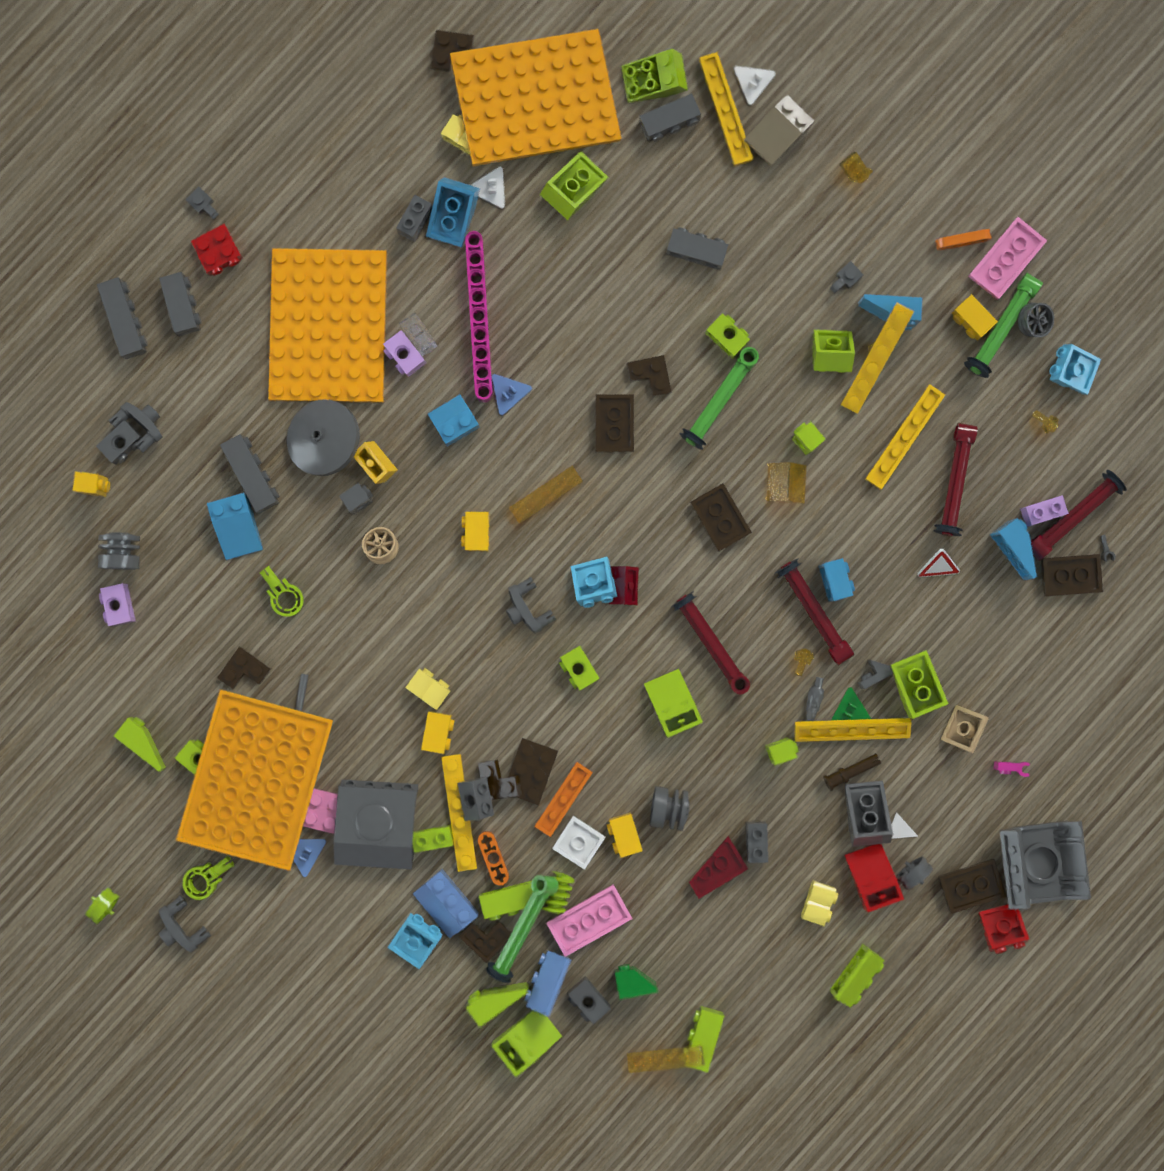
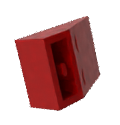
M882 844L870 845L844 855L863 908L867 913L904 900L899 883Z

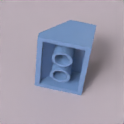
M443 869L413 893L449 938L466 927L479 915L476 908Z
M547 951L546 954L542 953L538 963L541 965L539 972L535 971L531 981L534 983L532 991L528 990L524 999L527 1002V1007L545 1015H550L571 961L570 959Z

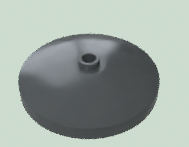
M317 400L305 405L294 416L287 432V449L292 461L301 470L315 476H328L341 471L351 462L358 449L360 440L358 422L347 407L333 400Z

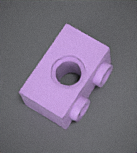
M402 330L383 344L386 348L384 353L390 360L392 358L395 359L398 363L395 367L402 375L405 373L409 377L426 364L423 357ZM401 351H407V358H398V354Z
M1063 495L1020 509L1027 527L1069 514Z
M122 583L100 588L99 599L101 604H104L105 612H103V618L105 623H108V626L135 622L128 584ZM117 600L120 603V607L115 611L112 604Z

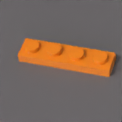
M576 762L534 827L551 837L593 772Z

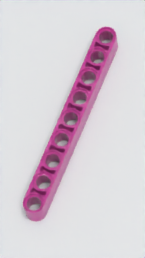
M471 231L466 235L465 244L474 388L477 399L485 403L492 399L493 387L484 244L482 235L477 231ZM472 238L480 240L477 245H471L469 241ZM476 256L481 261L478 264H472L470 262L471 259ZM479 275L482 277V280L479 283H474L472 278ZM476 294H481L483 299L480 302H475L473 297ZM477 313L484 314V318L481 321H476L474 316ZM484 332L486 334L485 338L477 340L475 338L476 333ZM481 350L487 353L484 359L476 357L477 353ZM482 369L488 371V375L485 378L478 377V372ZM483 388L489 390V394L486 397L479 396V391Z

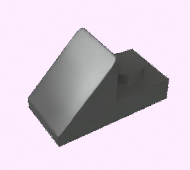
M867 660L874 674L871 672L861 676L862 680L858 684L861 689H866L893 674L891 666Z

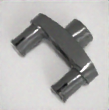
M125 402L120 407V410L108 420L116 428L123 420L126 421L128 418H133L145 429L147 434L135 443V446L142 453L154 442H158L163 438L154 425V422L160 416L150 405L140 410L134 405Z
M529 577L520 584H514L508 588L514 606L507 609L506 612L514 625L523 621L536 634L542 631V628L556 621V618L553 615L547 619V617L553 614L551 610L537 618L532 616L522 599L523 594L536 588V584L532 583L533 579Z
M180 895L169 905H164L158 910L166 928L159 932V936L168 947L177 941L184 949L192 953L211 934L208 931L201 936L207 930L203 926L192 936L186 935L174 919V915L188 905L186 901L178 905V903L184 900Z

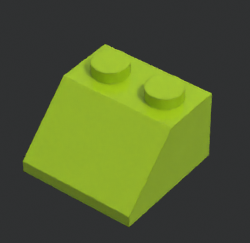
M814 330L812 357L814 371L852 372L855 357L852 331Z

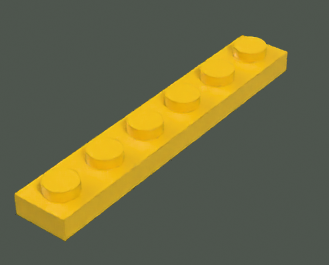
M718 52L700 57L699 62L734 167L753 160L749 145L744 141L746 136Z
M896 302L841 403L842 406L857 414L859 413L912 317L913 310Z
M930 384L927 386L865 480L880 490L884 487L945 397L944 393Z
M910 718L795 722L794 739L795 742L910 738L912 722Z
M461 754L442 756L458 872L477 869L471 820H464L457 784L465 781Z

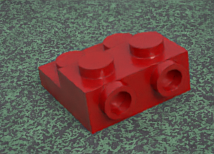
M225 224L191 241L198 254V258L209 276H216L222 273L224 268L228 266L233 267L240 263L239 260L243 259Z
M1009 904L978 913L990 952L995 951L996 954L1006 952L1008 947L1014 946V949H1020L1026 946L1025 943L1029 941V936L1019 909H1009Z

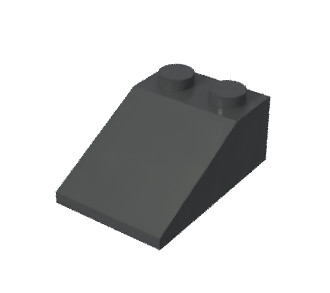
M883 781L845 784L848 826L852 847L890 843L893 837V830Z

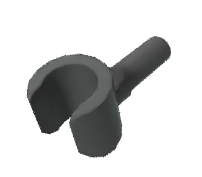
M1102 535L1103 552L1101 558L1107 562L1106 556L1110 554L1111 560L1114 561L1116 556L1109 550L1106 536Z

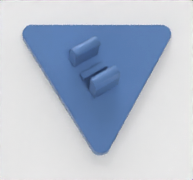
M496 374L492 375L500 415H504L532 390V387Z
M299 839L294 862L303 877L309 874L326 844L325 839Z

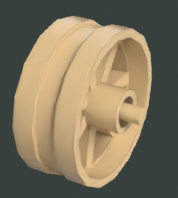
M384 527L371 529L362 540L364 553L371 562L376 564L390 562L396 557L399 550L396 537L389 529ZM389 536L393 538L392 541L386 542ZM368 546H374V548L368 551ZM387 546H392L391 550H388ZM378 551L377 557L372 556V554Z

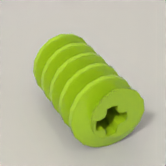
M552 871L557 875L555 878L558 881V890L556 894L549 896L550 899H546L545 903L548 906L542 907V910L555 914L565 913L566 909L562 906L568 905V901L564 898H570V894L567 891H571L573 888L568 883H574L575 879L567 874Z

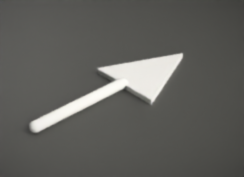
M896 812L891 824L893 830L892 839L916 837L917 834Z

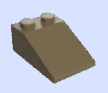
M786 95L749 133L744 141L765 162L772 166L809 131L814 120Z

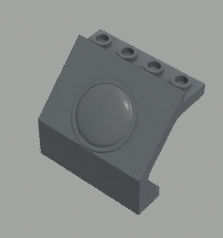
M341 780V785L338 786L334 832V865L412 869L414 860L413 831L418 784Z
M1066 820L1017 826L1000 831L1009 909L1031 908L1030 904L1057 900L1091 899L1082 821Z

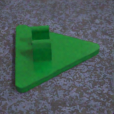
M848 687L831 720L871 719L853 688Z

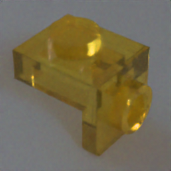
M852 152L839 164L849 180L854 183L865 182L873 172L871 168L865 166L857 152Z

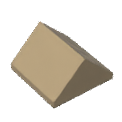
M956 705L941 740L966 752L974 753L989 718Z

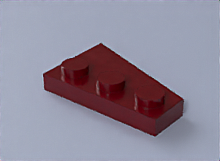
M729 836L689 881L698 899L748 870Z

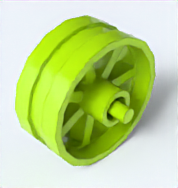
M109 887L106 888L99 896L91 898L93 902L85 916L91 918L95 924L100 923L109 914L111 916L114 914L112 910L120 896L113 893Z

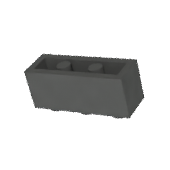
M691 93L640 115L639 123L647 141L653 140V142L662 139L663 135L668 133L675 134L686 125L688 127L694 126L700 120L701 113Z
M673 228L666 255L721 270L728 244L719 238L709 239L702 233H696L695 235L688 233V230L684 228Z
M179 272L159 278L174 333L182 336L199 331V324H202L199 313L195 312L194 306H197L194 295L190 294L189 288L192 286L189 277Z

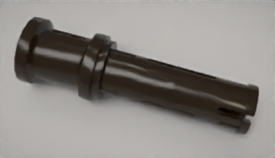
M875 753L845 769L838 768L836 772L828 776L824 775V782L828 789L833 791L834 787L842 783L847 784L850 778L877 765H881V761L878 760L879 757Z

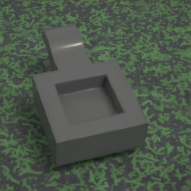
M199 186L185 199L200 215L204 211L213 219L219 215L211 206L214 201Z
M850 261L836 274L839 279L830 289L834 293L844 285L849 289L863 274Z

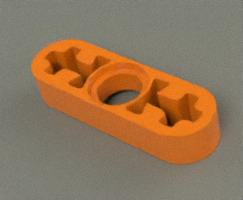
M983 229L942 237L935 240L937 250L941 251L983 243L992 238L990 229Z
M484 831L478 837L479 847L493 883L499 886L504 885L509 879V872L495 835L490 831ZM484 835L492 838L490 846L493 847L495 845L496 849H491L485 853L484 849H488V846L481 841L484 839ZM490 853L498 854L499 861L497 863L489 862L488 855ZM502 864L503 867H499L501 874L505 873L506 875L503 877V881L495 878L497 871L496 869L492 871L491 867H497Z

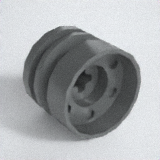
M110 532L99 535L98 540L107 541V544H100L98 548L107 550V554L98 555V568L137 570L140 568V557L131 555V551L140 549V546L131 545V542H140V536L122 532Z
M655 786L650 813V827L663 828L665 820H669L670 830H673L676 821L678 822L677 830L683 831L689 813L688 791L683 790L680 799L678 798V789H675L673 797H669L668 788Z

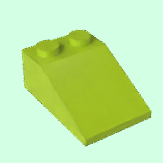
M579 152L546 183L540 195L565 219L569 220L608 179V176L582 152Z
M927 650L890 665L901 701L909 718L914 719L948 705Z
M527 982L487 988L481 992L476 990L469 996L466 1009L479 1027H481L528 993L529 985Z

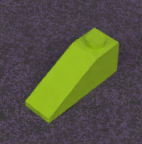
M138 717L127 718L114 737L157 771H164L166 766L149 730L144 726L145 723Z

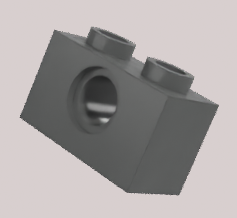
M414 195L396 227L398 233L415 242L431 215L432 204Z
M123 420L96 447L111 463L117 465L118 463H123L132 450L138 449L135 443L142 436L129 422ZM124 439L125 446L119 449L118 442Z
M359 483L339 495L347 509L354 515L373 503L371 499L373 494L369 488Z
M487 777L469 779L457 783L465 821L480 820L494 816Z
M765 821L746 822V855L748 863H768V830Z
M586 976L568 991L569 1002L574 1007L578 1006L582 1011L580 1014L587 1022L591 1021L594 1024L611 1009V1005ZM585 997L593 999V1003L589 1006L584 1005L582 1001Z

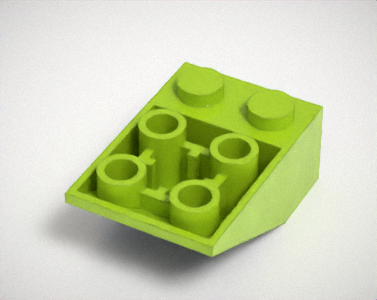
M674 49L622 65L628 103L668 97L688 91L682 54Z
M679 669L644 683L667 738L703 723Z
M533 1009L492 1042V1047L514 1076L517 1077L557 1042L562 1035L547 1015Z

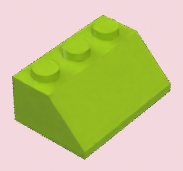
M862 944L829 991L834 998L851 1008L853 1004L856 1005L862 997L860 994L863 990L870 987L875 973L878 974L883 969V962L885 960Z

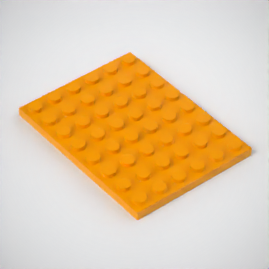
M599 29L450 53L472 166L621 141L622 138Z
M272 248L269 401L313 402L326 399L336 402L384 403L385 346L383 344L385 343L386 250Z
M220 689L176 841L290 871L333 720Z

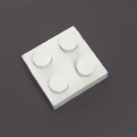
M572 816L552 849L585 870L605 839V836L580 819Z

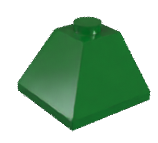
M623 964L619 965L618 969H615L620 1000L658 993L656 981L636 967Z

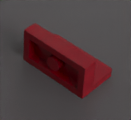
M610 566L612 577L615 581L617 597H614L613 601L608 604L638 605L639 567Z

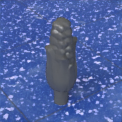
M816 677L815 685L811 686L808 692L805 709L807 721H814L817 712H819L820 704L824 697V689L822 688L823 678Z

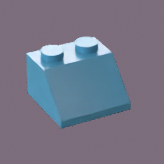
M461 395L428 413L447 447L480 428Z
M843 558L818 565L828 602L853 596L855 587L853 581H849L847 574L850 573L847 562H844Z

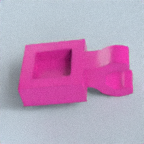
M994 761V769L999 770V774H1011V771H1016L1020 776H1029V773L1022 772V767L1030 766V763Z

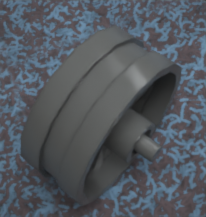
M1031 302L1026 304L1018 315L1020 331L1028 337L1046 336L1054 326V312L1046 303Z
M921 856L910 863L906 861V866L897 874L896 878L907 890L919 883L921 885L924 884L923 880L932 872L933 868L927 863L925 857Z

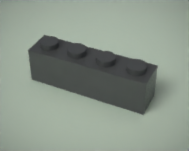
M117 277L97 284L120 356L126 360L147 353L146 346H148L145 336L141 335V322L138 317H135L134 310L136 308L133 300H129L127 293L130 290L126 281L123 282V280Z
M239 434L220 444L254 510L260 514L279 504L277 498L280 496L275 487L271 488L268 482L271 479L266 470L262 471L260 467L262 462L259 456L253 454L250 449L253 445L249 438Z

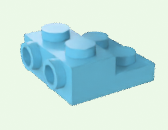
M1063 344L1056 352L1058 357L1056 364L1050 368V380L1083 395H1088L1101 359L1073 344Z
M608 557L571 566L576 601L580 606L590 608L595 605V602L609 603L613 601L614 597H617L615 581L612 577Z
M410 913L388 946V949L420 969L443 934L440 933V929L437 926L426 924L421 915Z

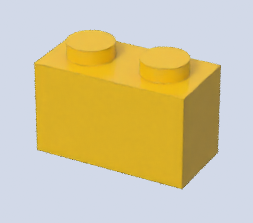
M972 294L951 313L954 321L958 325L962 324L966 329L967 335L976 340H979L998 322Z
M375 441L364 442L354 455L355 460L375 484L385 483L398 471Z
M75 472L73 491L85 495L106 497V494L110 491V481H108L107 477L99 474Z
M465 512V516H462V528H465V535L461 537V546L465 547V551H489V512Z
M428 711L421 750L445 754L446 750L450 749L451 739L448 736L449 731H453L455 720H452V715Z
M631 812L609 819L610 824H607L609 835H614L615 842L612 843L615 854L619 853L620 858L643 851Z

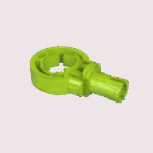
M270 566L259 572L270 586V589L266 592L271 597L270 603L273 610L285 617L297 614L304 603L302 591L297 586L289 584L286 578L281 582ZM276 586L280 587V592L277 590ZM289 591L295 595V598H298L295 592L297 591L300 595L299 606H297L298 600H296L294 607L284 609V611H290V613H284L277 609L276 605L280 609L283 608L278 602L279 595L282 592Z
M226 856L207 871L205 869L212 865L211 862L188 870L182 882L185 893L196 900L209 897L216 890L217 884L222 882V878L217 879L215 882L213 880L231 867H234V862L232 861L226 865L231 860L229 856ZM197 874L203 876L207 883L206 889L202 892L197 890L192 882V878Z

